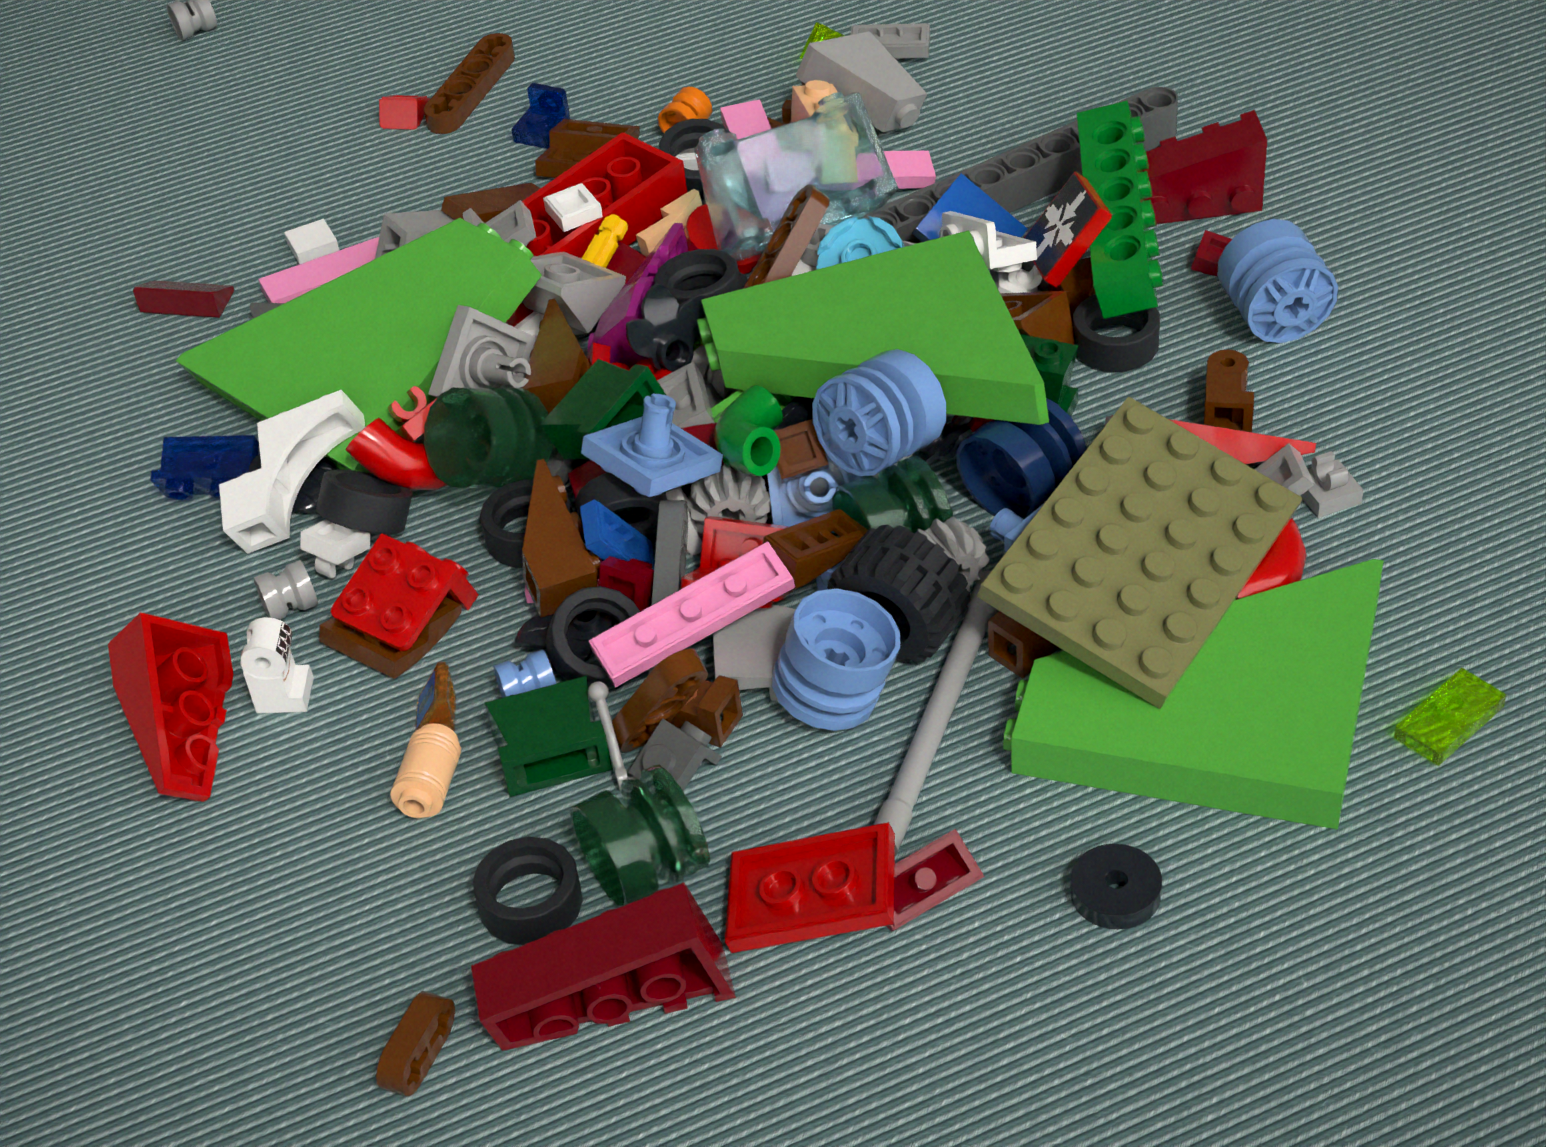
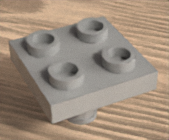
M458 305L428 394L436 398L439 397L443 401L494 422L507 425L519 388L525 386L529 381L523 378L524 374L531 375L528 361L536 337L476 309Z

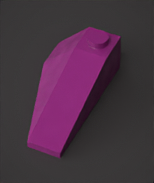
M674 223L601 314L596 332L591 333L589 336L588 352L593 342L611 346L610 363H623L629 366V369L640 360L649 359V357L636 354L628 344L626 323L634 319H642V302L646 293L655 285L654 277L658 269L669 259L688 252L683 223Z

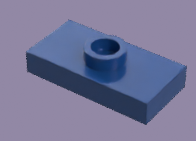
M595 499L580 506L585 547L600 557L602 561L609 556L625 561L635 558L651 563L654 570L655 560L651 540Z

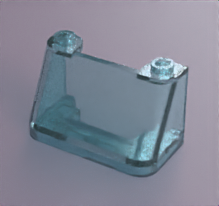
M842 92L830 94L818 102L819 108L811 117L741 139H737L734 133H725L722 128L712 130L699 138L700 141L695 147L694 152L718 250L727 252L736 261L762 254L790 202L808 184L815 186L829 197L830 200L820 224L836 226L845 219L857 217L859 220L867 213L885 205L899 188L859 92L848 96H843Z

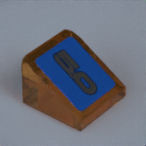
M446 662L437 663L418 697L415 731L431 723L441 724L455 731L456 693L449 665H446Z

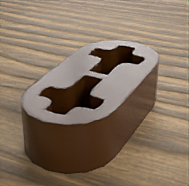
M421 991L416 995L380 1056L376 1073L377 1084L380 1088L404 1096H411L417 1091L451 1032L455 1017V1003L452 999L427 991Z

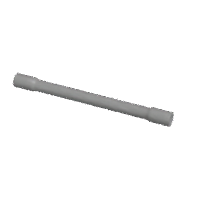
M991 571L982 572L984 577L976 581L970 601L967 604L969 608L966 611L888 799L882 804L874 822V825L890 823L895 833V856L909 827L913 807L988 628V620L997 613L996 608L977 597L981 584Z

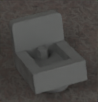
M662 718L628 773L665 798L676 803L704 758L717 765L722 756L707 747L712 737L685 720L679 729Z

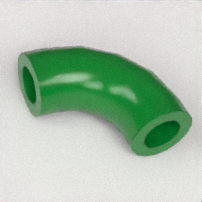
M754 385L739 395L722 412L713 434L717 451L723 454L722 461L736 470L755 476H764L770 473L776 467L781 451L779 438L773 430L782 423V410L775 397L764 387Z

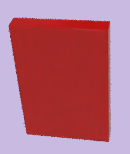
M881 823L731 852L725 943L731 953L893 925L895 833L890 823Z

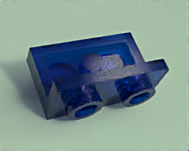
M254 435L164 437L160 470L151 471L150 481L169 499L184 501L192 499L193 495H211L220 499L219 484L249 472L250 463L258 455L259 441Z

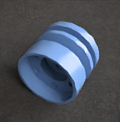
M1271 219L1251 225L1239 232L1228 243L1218 261L1217 276L1222 287L1233 304L1238 308L1252 333L1265 342L1284 343L1305 336L1315 330L1330 315L1337 302L1338 284L1333 273L1325 265L1321 256L1316 254L1313 245L1301 228L1290 221Z
M899 349L883 351L862 362L857 368L848 369L841 375L829 379L817 390L812 404L813 424L820 444L830 459L843 470L860 477L876 475L888 466L896 464L903 457L910 456L928 446L941 435L946 423V400L940 382L929 366L917 356Z
M819 590L803 598L794 611L786 633V641L780 649L779 658L772 670V688L779 703L794 718L816 728L833 731L850 729L868 720L878 702L879 695L885 685V679L890 673L900 650V631L892 615L876 601L858 592L848 590Z

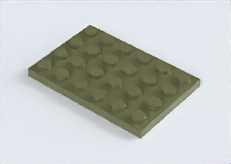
M1128 396L983 581L977 597L1161 709L1290 521L1303 498Z

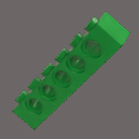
M1128 100L1078 112L1077 123L1083 177L1087 178L1112 214L1111 220L1090 245L1093 285L1103 318L1106 319L1158 307L1156 288L1164 286L1159 260H1152V257L1160 256L1155 230H1149L1150 227L1156 226V220L1151 200L1145 201V199L1152 197V189L1148 172H1142V170L1149 169L1144 143H1140L1145 141L1141 117H1132Z

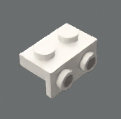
M953 211L942 213L940 238L969 230L988 269H993L995 272H1012L1020 269V263L1037 260L1036 241L998 232L995 230L994 222Z

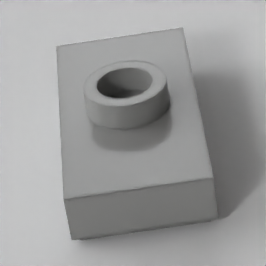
M930 24L851 26L850 35L870 31L896 60L899 58H929Z

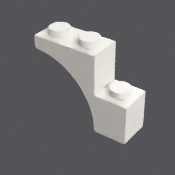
M342 390L324 395L319 399L258 422L261 468L219 484L223 531L247 554L290 538V519L293 505L302 484L310 472L334 447L365 428L364 414Z

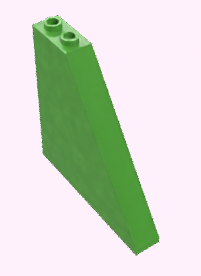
M458 218L182 353L176 362L197 382L259 421L319 399L324 395L342 390L364 414L365 427L381 417L391 429L396 431L406 422H399L390 415L388 406L396 400L403 410L413 411L415 407L414 401L407 394V391L413 386L419 387L424 392L427 402L426 406L436 399V397L428 393L457 306L471 307L506 323L542 275L531 262L532 252L522 243L515 239H511L507 243L488 225L480 222L478 226H475L462 218ZM360 432L347 438L324 456L333 462L338 470H352L372 474L355 461L346 451L348 444Z
M969 230L701 299L705 318L697 319L703 346H705L711 372L721 371L725 388L747 390L751 386L758 385L774 394L815 398L817 390L829 379L841 375L848 369L857 368L862 362L883 351L899 349L914 354L929 366L940 382L946 400V414L1037 425L1049 423L1044 382Z
M1371 559L1235 600L1161 709L1066 651L1035 659L1029 680L1021 679L1018 684L1015 699V710L1019 711L1017 719L1009 718L1005 728L1003 749L1011 751L1012 773L1338 830L1384 560Z

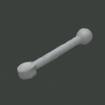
M594 682L588 688V696L592 701L596 702L599 717L606 734L619 790L630 787L606 702L609 691L607 685L603 682Z

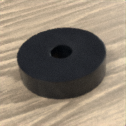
M1125 844L1097 846L1085 852L1073 866L1071 873V899L1073 905L1083 918L1094 925L1116 930L1133 928L1149 920L1159 908L1162 896L1161 871L1152 857L1136 847ZM1112 884H1119V885H1122L1123 887H1121V888H1112V887H1110V885H1112Z

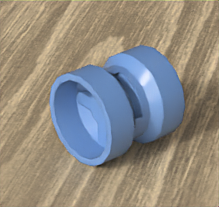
M543 649L527 654L525 660L519 662L520 665L517 666L511 661L493 665L502 698L556 684L551 665Z

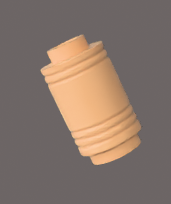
M431 723L422 726L411 735L390 793L394 805L405 815L413 818L432 817L441 811L461 754L459 739L453 730L441 724Z

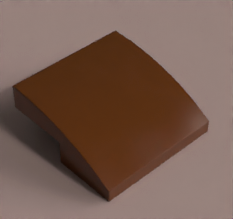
M563 119L549 131L550 147L535 160L536 176L558 177L622 132L638 139L640 126Z
M444 597L413 646L407 651H399L338 622L334 617L319 625V642L395 679L421 660L443 638L461 614L462 604Z

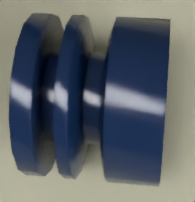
M1046 398L1049 423L1037 425L992 419L982 424L961 441L956 451V458L962 482L973 499L991 515L995 516L1000 510L1008 508L1017 516L1023 519L1027 518L1048 500L1087 450L1081 431L1071 416L1057 403Z

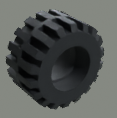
M888 524L880 525L878 529L871 528L832 573L827 589L858 592L879 603L892 615L900 631V650L896 660L900 663L908 664L911 660L916 663L924 662L927 657L931 658L966 613L969 608L967 604L970 601V592L966 589L968 585L966 577L958 571L960 566L956 561L944 553L945 549L938 543L934 544L929 541L926 535L918 531L913 533L907 527L899 525L895 529Z

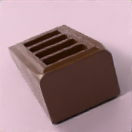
M837 509L764 536L763 544L767 541L793 577L795 588L790 590L792 591L809 583L843 561L868 530L844 511ZM834 531L840 537L837 538L830 532Z

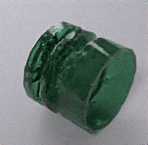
M453 387L438 396L430 407L425 422L424 447L429 465L438 479L454 488L503 487L506 484L520 480H534L537 460L544 459L547 464L552 451V441L540 426L542 421L549 415L548 411L539 397L524 388Z
M916 455L898 461L897 466H888L879 473L878 479L872 475L861 476L835 487L836 490L832 497L833 511L841 509L867 530L871 528L878 529L880 525L889 524L894 529L899 525L907 527L911 532L916 533L918 529L923 531L929 529L935 519L944 523L947 519L953 517L952 508L939 479L929 465Z
M660 764L652 765L642 770L640 780L636 777H628L622 780L621 793L624 805L609 790H603L571 806L570 817L579 847L598 884L617 908L650 896L658 891L659 883L656 869L668 882L678 884L684 880L686 871L691 874H697L708 868L710 863L708 844L693 806L673 776Z

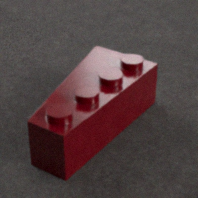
M1255 110L1240 114L1239 121L1221 127L1219 122L1201 127L1202 133L1177 141L1176 136L1159 141V146L1146 151L1149 169L1142 170V172H1148L1152 197L1145 199V201L1151 200L1156 225L1262 211L1268 139Z
M685 882L658 890L650 896L617 909L607 910L599 916L563 930L553 931L543 938L512 950L502 951L492 958L471 965L480 1022L502 1051L575 1035L578 1032L579 1024L589 1021L608 1024V1027L630 1022V1012L663 1005L665 1014L688 1009L686 999L714 993L716 1002L736 998L723 944Z

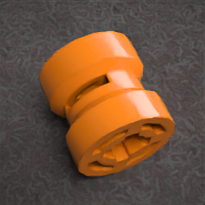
M690 86L683 87L673 97L672 102L667 104L659 113V127L665 133L666 130L678 122L689 119H709L713 111L712 104L701 90Z

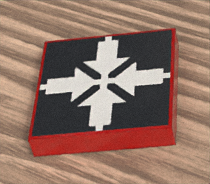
M1076 171L1024 237V239L1036 241L1037 260L1032 261L1043 279L1055 287L1061 284L1112 218V214L1087 178Z

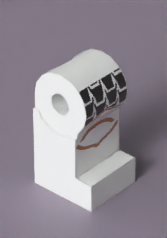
M258 618L249 624L247 628V644L241 653V666L256 713L307 712L314 679L310 665L295 664L290 649L292 630L283 621L275 618Z

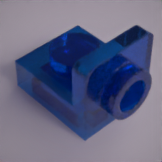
M531 83L527 88L530 107L511 129L513 141L515 143L548 149L550 147L549 131L563 119H570L567 94L563 88Z

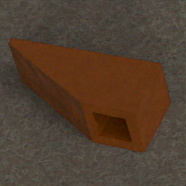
M555 298L548 300L543 320L539 324V333L534 349L530 353L529 365L531 375H525V378L529 381L525 386L521 387L524 403L532 408L540 424L591 367Z
M544 459L537 460L522 548L523 580L541 618L554 614L563 600L582 588L597 587V579H599L600 574L599 557L590 550L587 551L583 543L585 539L581 519L577 512L569 513L565 504L567 503V494L563 481L559 475H551Z

